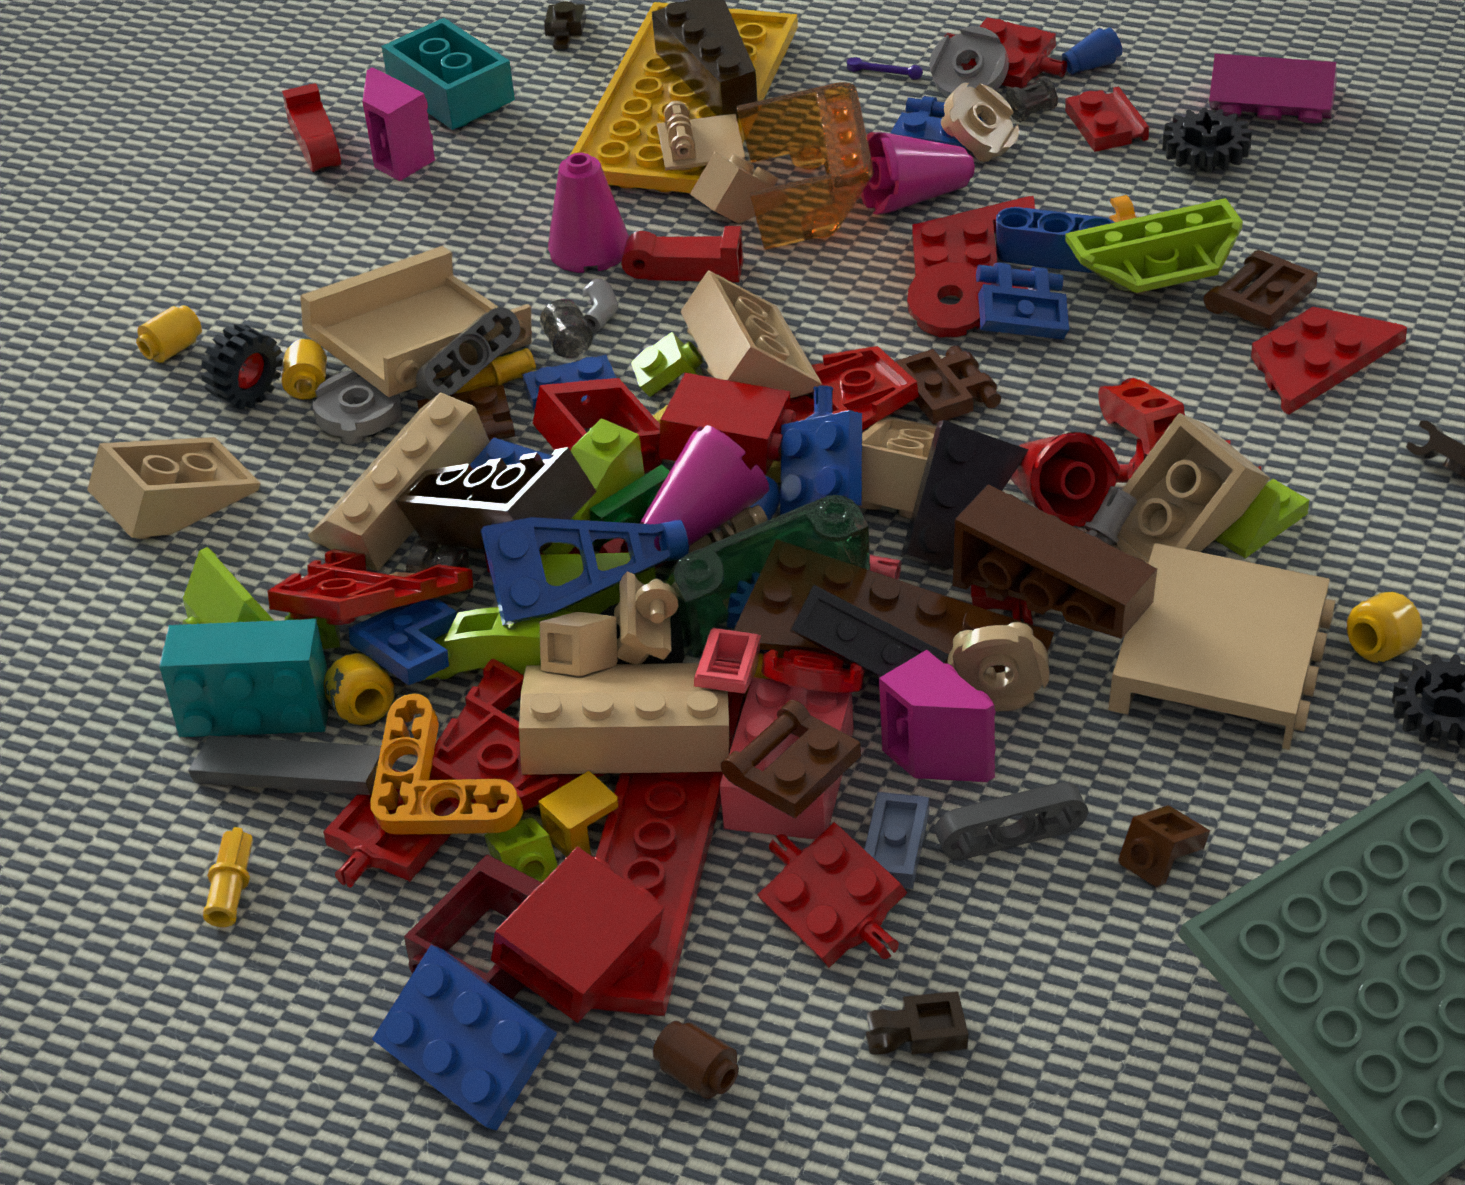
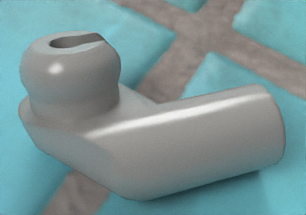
M593 279L583 289V298L589 295L590 300L587 303L593 307L583 316L582 322L585 328L591 332H598L618 310V302L612 286L603 279Z

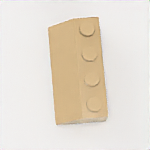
M708 270L680 311L688 326L687 332L695 339L698 345V353L704 357L708 364L707 371L714 378L791 391L790 398L814 392L813 388L815 386H821L820 379L778 307Z
M440 392L420 408L308 534L310 540L331 550L337 549L365 553L366 566L379 571L415 530L395 500L425 470L471 464L490 442L475 406Z

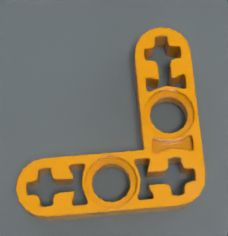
M413 693L398 698L390 706L387 714L371 797V810L381 828L390 834L404 835L501 833L515 827L522 817L523 804L514 786L508 781L501 779L429 780L439 727L438 717L428 698L423 695ZM415 714H421L422 717H416L413 720ZM412 720L413 724L411 732L414 738L410 737V732L405 724L411 722ZM412 754L418 757L416 764L408 771L395 772L392 769L395 761L403 755ZM397 788L400 789V795L405 805L398 806L396 813L390 814L388 810H393L397 807L399 794L395 789ZM452 797L460 800L458 808L453 813L447 816L434 814L436 805L445 798ZM475 799L477 804H472L471 800ZM497 800H505L504 804L498 806L497 812L490 813L488 808H494L497 805Z

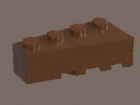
M989 484L955 519L952 586L967 590L973 584L985 588L987 597L1002 602L1007 596L1024 600L1028 610L1043 615L1050 609L1062 612L1066 622L1120 639L1125 636L1154 601L1157 568Z

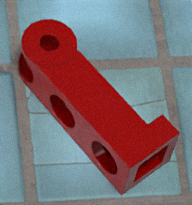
M313 83L282 90L288 124L310 170L315 172L327 166H341V157L336 137L321 102L317 84Z
M725 226L723 236L657 237L648 231H637L626 240L621 265L627 275L637 279L700 282L709 270L730 282H739L744 262L741 226Z
M1128 378L1118 386L1103 385L1100 386L1098 391L1100 409L1107 423H1118L1140 438L1144 454L1146 455L1150 453L1179 413L1185 415L1182 402L1140 379Z

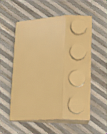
M699 663L616 664L614 667L584 676L541 671V665L526 666L520 697L519 716L522 775L584 774L587 771H590L592 774L722 772L721 762L729 756L728 691L695 687L694 677Z

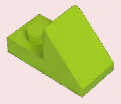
M1272 479L1266 483L1244 514L1215 540L1246 559L1308 514L1309 499Z

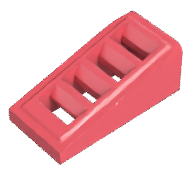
M718 628L711 629L694 677V686L745 694L759 663L761 635Z

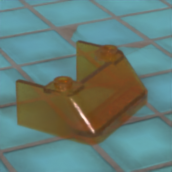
M838 82L737 106L751 163L789 154L792 164L797 167L810 170L824 164L826 172L825 175L750 192L764 250L814 238H827L833 235L842 226L874 174L857 88L848 82Z

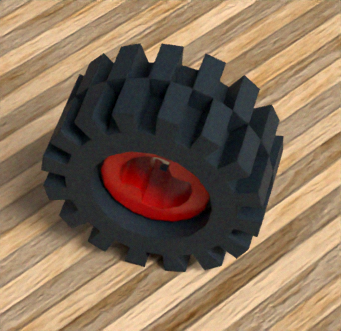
M234 324V329L229 326L223 329L224 337L217 334L212 339L216 343L214 348L207 347L205 353L210 355L209 360H202L201 368L207 370V372L201 374V380L207 383L204 385L206 391L216 398L238 409H245V407L251 409L255 407V400L260 403L266 400L265 391L272 393L275 387L271 385L273 379L279 380L281 373L276 371V367L283 366V359L278 357L282 351L276 345L277 342L273 338L247 325Z

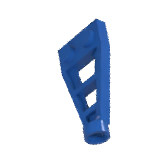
M530 517L487 525L481 529L502 626L553 615L619 584V581H621V578L627 571L636 576L665 561L687 558L689 554L688 537L681 520L660 524H639ZM657 536L659 538L661 552L658 551L654 545V539ZM617 538L626 541L630 561L627 564L606 571L599 570L592 542L601 539ZM546 543H563L575 546L580 551L584 568L582 574L576 579L560 586L548 584L539 552L540 547Z

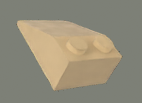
M1179 413L1122 489L1133 496L1137 503L1121 527L1117 536L1119 542L1115 546L1133 557L1142 559L1147 564L1154 543L1201 552L1244 514L1270 480V477L1206 424Z
M886 416L862 433V506L858 507L865 509H880L882 506L899 509V515L911 519L936 426Z
M215 437L99 443L87 490L131 538L148 539L151 536L171 535L258 491L261 483Z

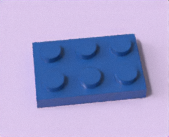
M430 945L372 1040L482 1125L498 1130L556 1037L557 1032L446 951Z

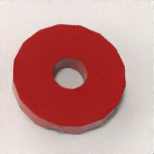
M943 262L929 266L917 274L908 287L907 304L909 314L917 321V326L929 334L938 337H960L966 335L967 330L975 326L976 330L980 328L978 293L983 284H991L977 282V268L961 262ZM946 296H956L961 299L958 303L952 305L940 302Z
M774 649L765 653L763 657L761 673L765 677L780 683L810 690L837 693L858 692L862 688L864 677L862 667L857 663H851L850 670L842 668L843 660L833 655L790 649V651H784L783 658H778V651Z

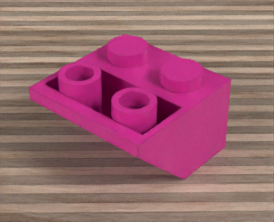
M373 67L368 69L362 102L374 168L401 181L435 161L432 144L433 135L430 131L427 113L428 103L424 93Z
M928 650L879 678L882 751L912 777L917 779L988 782L995 778L996 711L995 704H993L986 693L977 691L962 679L951 665L941 662Z

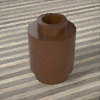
M673 1021L661 1031L653 1047V1058L660 1063V1069L705 1099H710L717 1094L727 1092L738 1076L739 1067L737 1065L736 1050L691 1022L683 1024L680 1021Z

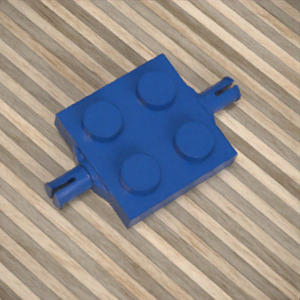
M822 385L813 388L814 414L805 420L781 425V434L784 435L781 442L780 515L791 518L812 516V541L827 545L832 544L831 517L843 509L862 506V413L848 410L833 414V387Z

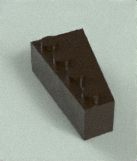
M725 0L674 2L668 4L665 8L652 12L656 53L716 116L736 114V118L758 111L756 70Z
M566 447L555 449L551 454L552 458L543 460L538 452L523 454L519 459L520 463L506 465L502 458L488 460L485 464L478 466L474 470L469 463L425 470L395 501L424 543L485 550L481 534L483 526L530 517L571 519L597 491L570 449ZM546 543L542 545L539 549V552L541 553L545 551L553 543Z

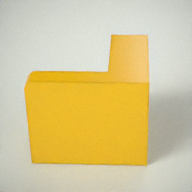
M590 771L585 772L539 800L543 829L549 834L551 843L565 857L577 846L591 855L587 826L619 806L618 797Z

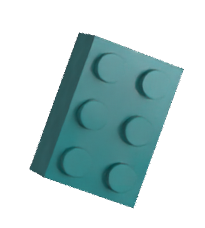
M446 18L439 19L381 46L386 74L424 93L428 103L427 113L452 130L464 127L470 121L487 113L495 112L500 107L515 100L510 60Z
M316 619L168 626L159 668L179 737L326 731L330 704L325 696L324 678L328 669Z

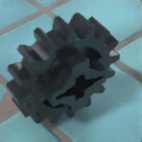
M1202 108L1198 114L1191 110H1186V117L1174 115L1172 123L1165 124L1162 150L1166 151L1167 160L1176 159L1177 167L1188 164L1190 165V171L1193 172L1199 167L1200 170H1205L1207 173H1212L1215 167L1227 171L1229 163L1239 166L1242 163V158L1249 157L1252 130L1247 129V121L1237 122V114L1224 116L1223 109H1218L1214 113L1213 110Z
M1433 654L1431 664L1428 665L1416 659L1413 661L1412 671L1401 669L1398 682H1394L1392 703L1394 704L1393 716L1394 718L1404 719L1402 729L1405 732L1419 730V741L1422 743L1434 737L1438 739L1440 748L1445 749L1449 741H1457L1458 745L1465 749V665L1460 664L1459 655L1454 654L1450 662H1443L1437 654ZM1420 693L1422 698L1417 699L1416 696Z

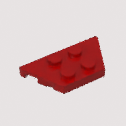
M1311 307L1253 342L1251 358L1258 370L1265 374V382L1270 390H1277L1279 393L1283 412L1290 415L1406 342L1407 327L1402 324Z

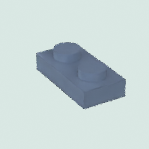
M877 792L864 850L896 878L904 888L913 889L930 812L929 797Z

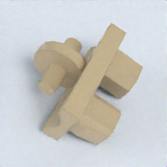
M627 571L621 578V581H619L620 602L614 608L616 623L620 627V637L617 639V657L635 665L642 664L649 655L664 660L671 652L670 617L676 613L679 607L678 593L675 588L663 583L659 579H653L644 585L638 581L635 574Z

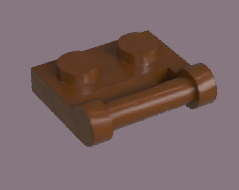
M1257 250L1245 259L1244 266L1224 284L1212 287L1204 295L1203 301L1206 308L1214 314H1222L1226 311L1255 325L1270 329L1317 287L1318 273L1264 251ZM1255 278L1257 279V280L1254 281L1248 288H1246L1241 294L1239 293V292H1240L1241 290H1243L1249 283H1251Z
M789 700L777 711L778 718L741 752L733 751L721 762L720 767L724 776L732 784L796 819L861 757V743L811 716L800 702ZM791 733L799 737L764 771L755 768Z

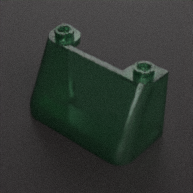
M841 495L823 497L695 550L672 565L664 574L663 583L669 584L678 593L679 607L676 614L681 620L682 634L694 658L703 654L711 629L716 628L719 623L727 622L728 610L722 600L729 598L731 593H736L738 582L744 581L751 584L752 573H761L776 539L870 570L869 526L854 501Z

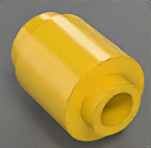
M182 305L179 308L172 306L138 327L136 343L140 352L147 359L163 363L194 344L197 336L202 333V326L197 315L188 306Z
M300 339L290 345L285 351L282 386L294 398L304 400L317 397L315 391L326 380L327 355L317 342L310 339Z

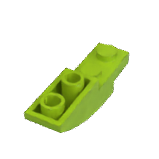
M498 607L458 612L449 631L434 640L448 650L449 667L428 676L425 680L437 677L439 679H447L459 672L477 668L484 669L491 659L504 663V665L524 676L526 666L541 665L539 622L572 612L560 611L550 616L503 626Z

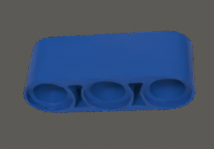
M1022 207L1005 208L996 215V253L999 259L1008 263L1094 273L1080 264L1065 241V234L1115 222L1098 216Z

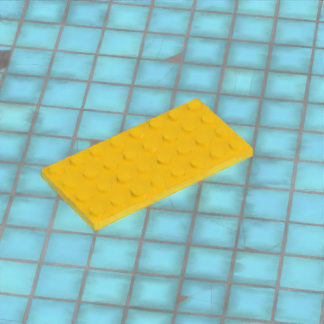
M653 2L571 154L586 153L598 159L609 185L621 188L654 189L659 192L691 193L706 166L693 167L689 170L674 169L665 171L657 123L665 122L664 110L672 101H680L687 106L689 119L716 115L656 53L652 12L665 8L670 3ZM728 8L756 70L759 111L798 28L797 14ZM758 111L736 118L742 145Z

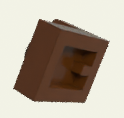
M1169 805L1134 816L1118 862L1121 866L1153 886L1159 887L1166 884L1174 859L1204 849L1211 830Z

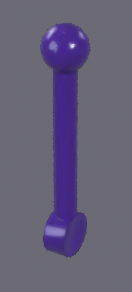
M851 57L847 60V69L852 72L861 69L908 75L912 80L920 79L923 74L922 68L918 65H912L910 68L862 62L858 57Z

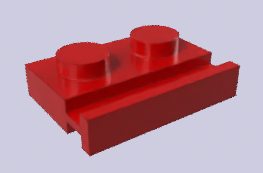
M1119 86L1113 87V93L1105 94L1103 90L1086 91L1081 95L1065 99V112L1094 152L1132 144L1133 138L1140 137L1142 141L1149 140L1148 124Z

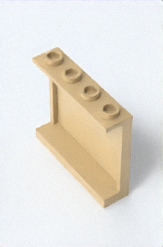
M444 246L300 295L303 333L388 397L417 387L416 375L422 365L479 317L498 307L453 276L452 252ZM529 304L510 310L519 321L520 334L518 339L500 355L532 344L531 306ZM500 322L496 323L495 327L483 336L487 342L500 335L501 330L504 329ZM461 343L459 348L460 357L465 363L475 365L478 359L476 349L469 343ZM448 366L439 373H436L433 381L447 376L454 371Z
M1154 543L1148 562L1149 565L1157 568L1154 601L1125 634L1112 674L1108 710L1128 714L1134 694L1136 693L1286 726L1282 748L1290 750L1294 730L1304 732L1311 702L1302 700L1303 695L1311 697L1314 695L1319 667L1312 666L1311 662L1321 663L1328 633L1319 632L1320 628L1330 629L1336 600L1326 599L1330 579Z

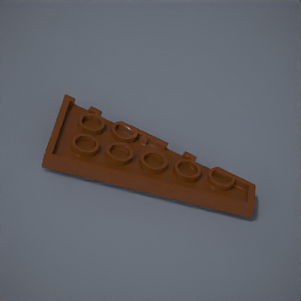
M777 539L733 630L761 635L760 650L775 649L778 651V658H783L784 651H790V649L836 656L790 632L812 586L816 585L947 654L953 648L955 635L964 630L973 631L986 626H1007L1014 622H1021L1031 627L1033 636L1042 642L1047 653L1055 633ZM838 657V659L843 660V663L851 664L850 662ZM1003 665L991 666L995 669L996 673L1005 671V666Z

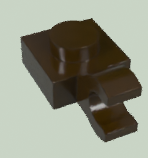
M563 1L548 6L544 28L545 36H554L553 49H568L571 35L583 34L586 21L585 4Z
M1420 421L1418 426L1429 432L1430 438L1428 443L1419 447L1408 442L1406 448L1423 459L1444 455L1447 458L1443 466L1465 477V445L1444 434L1438 426L1428 421Z
M958 991L903 997L902 1010L890 1011L879 1009L867 1013L869 1031L866 1032V1039L870 1054L890 1053L905 1042H909L912 1055L968 1049L969 1034Z

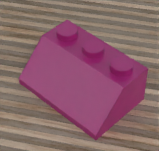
M1215 53L1209 97L1210 107L1213 110L1223 109L1224 116L1235 113L1240 117L1241 112L1258 113L1257 117L1265 120H1280L1282 115L1298 116V121L1321 123L1322 118H1331L1337 83L1336 62Z

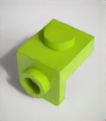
M673 332L653 346L644 349L638 357L631 361L639 387L649 397L684 372L704 376L700 367L704 363V359L698 353L697 348L690 341L684 344Z

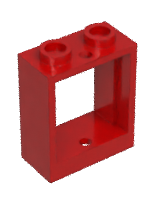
M619 378L539 386L532 424L554 450L568 447L571 451L572 447L587 433L584 428H592L602 418L639 434L644 473H649L662 464V459L659 458L660 423ZM587 395L586 400L581 401L582 397Z

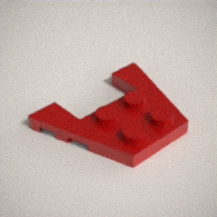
M1034 196L1022 197L913 224L912 240L915 276L927 267L943 262H961L976 268L978 265L994 266L995 263H998L994 234L996 233V215L1001 210L1010 207L1035 209ZM1012 286V288L1028 289L1026 287Z
M878 346L822 355L823 363L811 365L822 383L821 386L833 387L832 413L848 410L862 413V431L919 397L917 381ZM814 392L809 393L814 398Z
M333 549L325 553V563L321 565V560H314L307 565L308 575L301 578V573H294L267 592L270 610L289 612L290 617L293 619L319 617L325 618L326 623L329 625H344L354 622L355 617L473 588L472 569L441 564L407 577L367 572L365 553Z
M491 659L483 669L484 677L479 685L472 686L466 695V705L457 719L452 718L437 740L430 777L433 780H506L514 786L523 804V811L538 805L539 800L582 774L522 775L519 721L502 711L521 697L524 676L499 661ZM598 773L593 775L598 778L607 773ZM475 799L471 800L473 804H477ZM497 800V805L494 808H488L490 813L497 812L498 806L504 804L505 800Z

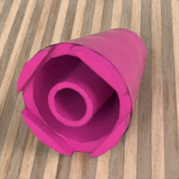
M870 132L865 135L858 153H865L864 165L857 166L859 192L863 204L866 208H875L873 214L876 215L887 214L964 188L973 177L975 170L972 156L963 147L885 132Z
M574 153L563 160L558 168L548 239L550 258L561 269L575 273H585L584 267L595 265L598 266V271L607 270L621 262L629 234L599 160L586 153Z
M706 425L703 430L700 426L690 436L639 524H660L681 520L686 529L688 544L691 546L762 499L769 491V483L757 464L751 470L741 459L746 452L736 442L712 426ZM657 536L654 539V545L656 549L661 552L659 538Z

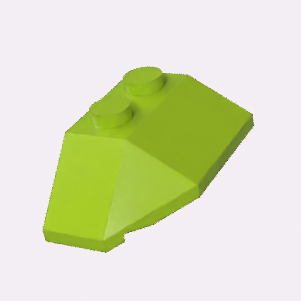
M1224 198L1069 232L1065 234V241L1081 265L1120 290L1140 293L1218 275L1242 230L1243 221L1228 200Z
M209 547L199 550L183 596L188 617L183 620V624L274 621Z

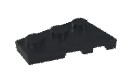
M946 420L938 422L900 557L942 571L950 569L954 558L955 519L988 484L1002 491L1029 449Z

